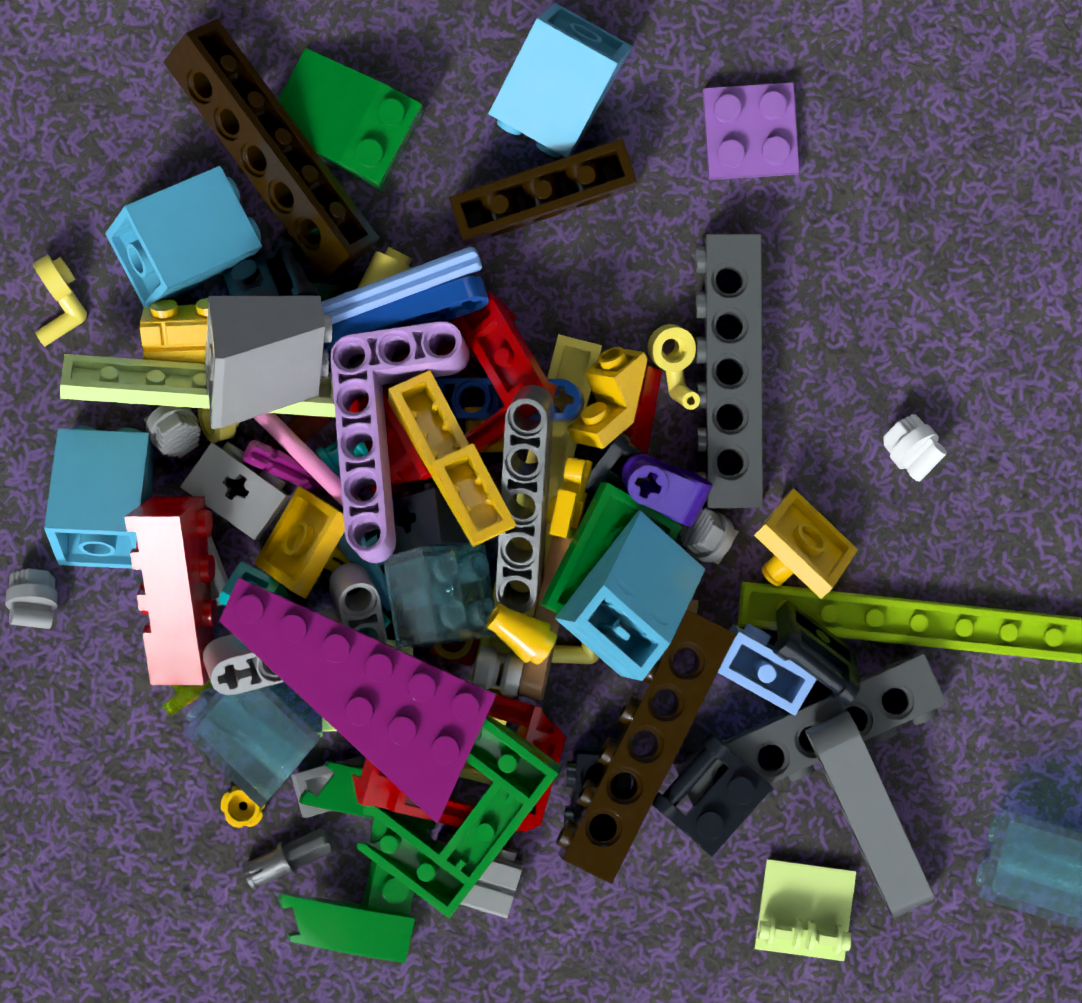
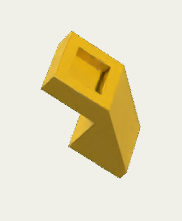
M613 347L601 353L598 361L584 372L597 402L587 406L581 412V416L567 427L574 443L604 449L634 423L648 360L645 352Z

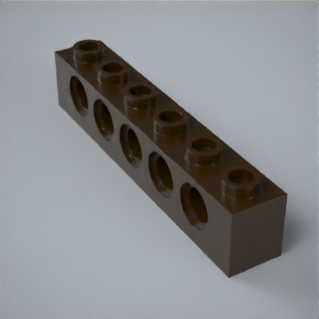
M215 19L185 33L163 61L165 66L325 281L353 265L379 239V236L221 22Z
M686 609L671 644L643 679L644 682L636 698L630 695L625 701L618 720L623 722L616 738L608 737L597 759V762L601 763L602 766L595 780L588 778L584 783L577 798V803L582 806L574 822L567 820L558 835L556 845L561 847L558 855L563 861L610 884L613 883L736 634ZM688 647L694 654V665L689 671L678 673L673 666V656L679 649ZM669 689L674 696V705L667 713L657 714L652 707L653 696L659 690ZM640 731H650L654 738L652 749L643 755L634 754L631 748V741L634 735ZM621 772L630 773L633 777V787L630 792L623 796L613 795L610 789L612 778ZM599 814H608L613 820L611 831L603 837L591 835L589 830L591 820Z

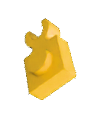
M567 458L563 487L558 490L557 496L551 498L547 509L546 520L548 523H551L549 534L563 538L574 537L582 521L588 494L585 492V488L591 474L592 461Z

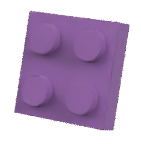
M793 82L703 88L708 180L799 174Z

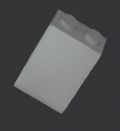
M208 296L205 373L211 429L224 428L319 396L320 377H328L329 372L328 350H323V345L332 341L331 315H323L321 296Z

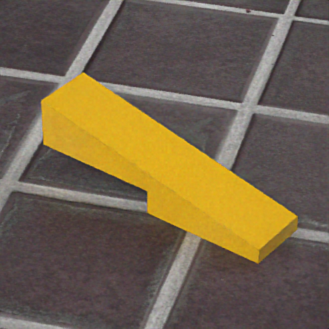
M429 370L389 388L387 399L389 405L471 545L474 547L515 528L516 523L473 443L469 445L431 371Z

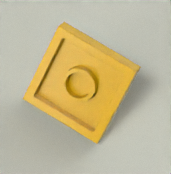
M298 486L254 564L290 591L306 599L323 568L333 572L337 567L341 566L339 562L332 559L333 557L345 563H350L337 546L345 532L343 512L314 493Z
M794 488L780 500L754 535L774 554L762 567L764 577L771 584L781 586L792 574H795L820 599L835 586L858 551L845 536Z

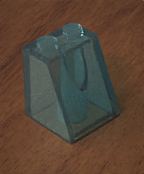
M276 684L236 695H224L217 691L209 701L202 696L186 714L185 718L191 723L183 731L260 808L270 800L327 733V731H322V723Z
M1002 809L1001 815H996L990 825L988 841L992 842L993 845L989 860L984 859L981 862L977 873L976 884L981 886L979 898L1082 930V828L1013 809Z

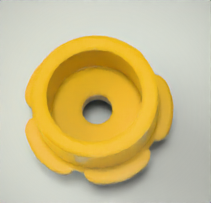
M237 784L232 787L230 793L227 792L223 795L221 810L225 814V820L231 826L236 828H242L246 825L253 827L263 817L262 809L266 805L265 798L259 790H253L251 785ZM241 802L247 803L248 807L246 810L240 809L239 804Z

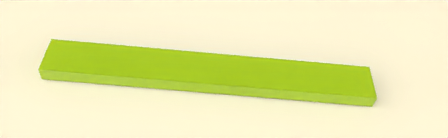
M741 581L736 625L738 627H746L747 623L759 629L777 631L776 611L789 600L837 637L1082 663V617L829 591L820 599L810 588L775 586L772 584Z

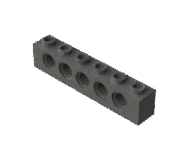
M707 234L704 238V246H696L695 250L696 273H704V291H696L695 301L696 318H704V336H696V364L704 363V382H696V393L700 397L697 409H704L705 427H697L696 451L697 454H705V472H697V474L713 484L705 501V507L763 508L761 234ZM725 270L734 272L740 281L739 290L733 294H726L720 291L716 285V276L719 272ZM729 315L737 319L740 325V333L737 338L724 339L718 334L716 322L719 317ZM730 360L738 365L740 378L736 384L726 385L718 379L716 368L719 362ZM731 405L739 411L741 420L735 430H725L719 426L716 415L721 406ZM723 450H732L740 458V469L733 476L722 474L717 467V457Z
M917 651L860 677V690L853 701L847 705H842L834 699L832 691H829L803 703L796 715L786 711L720 742L772 787L770 791L772 792L774 790L772 783L788 776L790 781L793 782L816 771L813 765L819 761L814 750L803 749L799 743V735L805 727L815 726L842 713L849 707H859L863 715L862 723L858 727L859 733L863 741L871 738L872 743L877 744L898 734L895 727L912 720L914 725H918L939 715L937 708L947 704L925 654ZM891 688H899L904 697L902 706L897 711L886 712L882 706L884 693ZM770 744L778 746L781 751L779 763L772 768L761 767L757 759L760 749ZM700 751L673 763L678 776ZM718 759L688 792L687 796L692 806L716 780L718 769L724 765L721 760Z

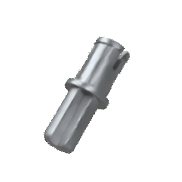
M318 829L288 844L281 841L277 844V849L249 862H244L242 864L244 874H253L262 870L246 878L252 889L256 890L260 886L287 873L294 876L298 873V868L330 854L333 851L332 842L324 829Z

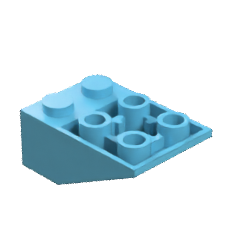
M638 510L555 619L620 676L643 681L671 644L705 568L649 517Z

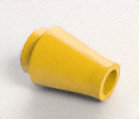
M501 603L493 609L485 624L524 663L531 661L538 665L543 662L557 639V634L550 630L549 623L509 609Z

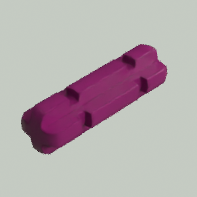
M252 440L248 443L247 449L243 454V460L246 463L263 469L299 487L301 486L315 494L323 490V487L292 456L280 450L272 449L271 446L257 440Z

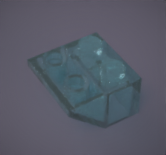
M472 545L422 546L391 555L387 560L383 561L397 649L432 647L497 636L485 626L491 621L487 619L495 608L485 545H476L474 547Z

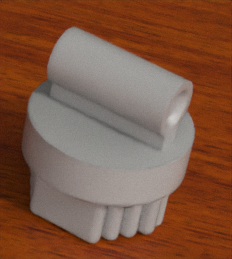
M161 405L144 418L146 433H149L152 444L163 455L167 454L168 456L172 455L173 457L182 458L199 446V432L201 429L198 425V419L190 407Z
M705 507L701 510L694 526L690 527L681 524L679 536L683 542V547L692 556L702 562H714L719 565L724 555L731 548L739 531L734 529V525L729 518L718 511Z
M27 568L26 570L12 572L9 576V588L6 590L5 600L6 607L10 609L9 624L50 629L53 621L52 611L57 608L58 601L55 578L46 570Z

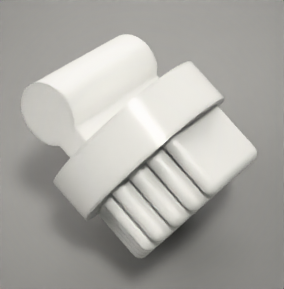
M911 414L909 417L898 421L883 437L884 446L891 453L890 458L899 469H907L909 475L919 482L947 454L945 448L937 442L939 439L938 434L930 425L924 424L916 414Z

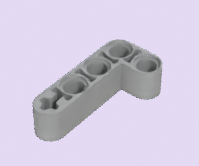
M345 563L337 567L329 579L333 608L317 613L357 631L361 628L369 627L364 634L386 643L387 635L380 596L367 570L356 563ZM362 587L358 593L347 596L350 590ZM234 634L211 641L203 652V662L212 686L221 694L236 695L284 682Z

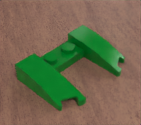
M489 715L485 718L466 762L493 781V784L445 847L388 809L365 805L363 809V815L373 816L374 820L370 841L360 840L357 849L448 918L453 915L562 769V766Z
M326 761L324 766L332 771L333 775L321 791L315 796L305 789L300 795L299 803L303 805L374 819L373 816L363 815L364 805L357 802L352 774L361 776L362 766ZM393 812L425 834H427L428 828L435 829V821ZM371 860L362 904L279 892L278 900L280 907L283 909L293 907L299 931L287 934L291 942L337 952L406 963L415 918L410 915L414 892L373 860Z

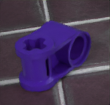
M637 454L628 458L620 471L621 482L634 501L690 527L694 526L713 487L710 481L694 472L674 467L645 454ZM650 473L652 476L650 482L642 481L640 485L637 484L636 479L638 477L646 478Z

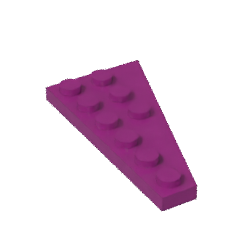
M238 578L219 621L438 824L495 699L496 693L243 578Z

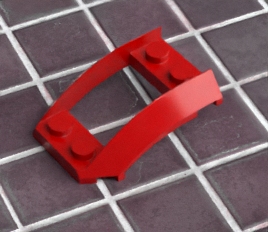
M487 291L489 298L487 306L467 316L458 317L451 322L462 334L468 346L470 356L473 353L476 354L505 405L490 418L465 434L469 445L473 443L478 453L504 438L506 412L519 389L528 385L540 386L548 391L553 398L558 386L547 380L513 322L517 316L490 291ZM450 341L442 343L437 348L436 355L444 356L453 351L456 343ZM410 352L393 360L392 362L403 361L408 357ZM400 383L382 385L391 484L426 480L432 477L387 401L389 388ZM362 397L355 400L351 405L350 412L357 413L365 409L369 403V398ZM530 404L519 406L521 414L526 418H529L538 410ZM364 441L368 452H370L373 442Z
M496 694L487 715L518 724L517 734L559 764L566 737L556 724L549 721L542 712V708ZM367 758L361 776L352 774L359 804L389 809L393 812L434 821ZM553 782L516 831L526 832L541 825ZM449 798L439 822L460 828L476 805Z

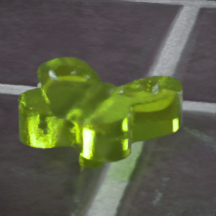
M208 680L204 685H187L186 687H183V685H172L176 694L171 696L161 706L167 715L171 717L200 698L201 693L210 688L212 684Z

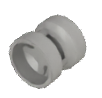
M481 644L472 683L485 689H499L502 695L516 698L524 662L513 651L508 654L500 653L494 646ZM500 663L505 664L502 679L497 678Z

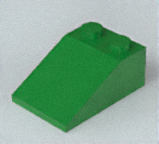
M305 48L278 98L280 104L322 160L380 191H383L424 115L421 103L380 81Z

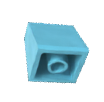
M554 3L536 19L488 114L498 119L497 124L505 131L514 135H521L523 133L537 141L536 146L544 153L553 157H560L561 155L569 157L578 146L633 46L559 4Z
M221 166L124 206L105 233L143 307H150L153 302L159 300H173L221 275L223 271L235 266L239 262L251 259L262 247L260 242L261 234L256 222L245 214L239 202V190L235 182L230 177H226Z
M82 425L75 426L72 429H58L44 526L58 565L132 568L130 552L132 549H136L137 536L136 532H127L124 516L152 497L154 449L149 433H143L134 428L101 431Z

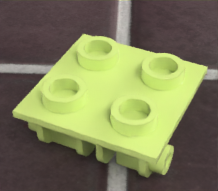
M767 859L755 949L844 961L845 953L850 950L851 933L848 930L856 871Z

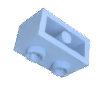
M747 623L744 630L732 624L729 631L736 634V637L718 673L787 712L796 715L816 679L790 659L783 661L773 653L774 646L768 644L771 636L749 623Z

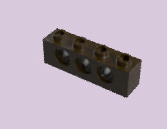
M622 138L450 196L449 201L464 246H468L634 190L637 180Z

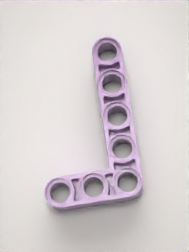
M433 322L347 335L335 342L331 349L345 536L353 550L369 563H380L387 560L394 552L396 546L382 385L405 382L429 370L434 378L453 375L463 370L469 361L470 352L460 331L449 322ZM447 341L456 343L453 351L444 356L436 355V350L442 343ZM398 349H410L408 357L403 361H391V357ZM358 354L365 355V359L359 367L347 369L349 359ZM362 397L369 398V403L365 409L357 413L350 412L351 405L355 400ZM364 441L373 442L369 453L362 457L354 456V450L358 444ZM364 486H377L376 493L370 500L364 502L357 500L358 493ZM372 529L381 530L380 538L374 545L369 547L361 545L362 537L367 531Z

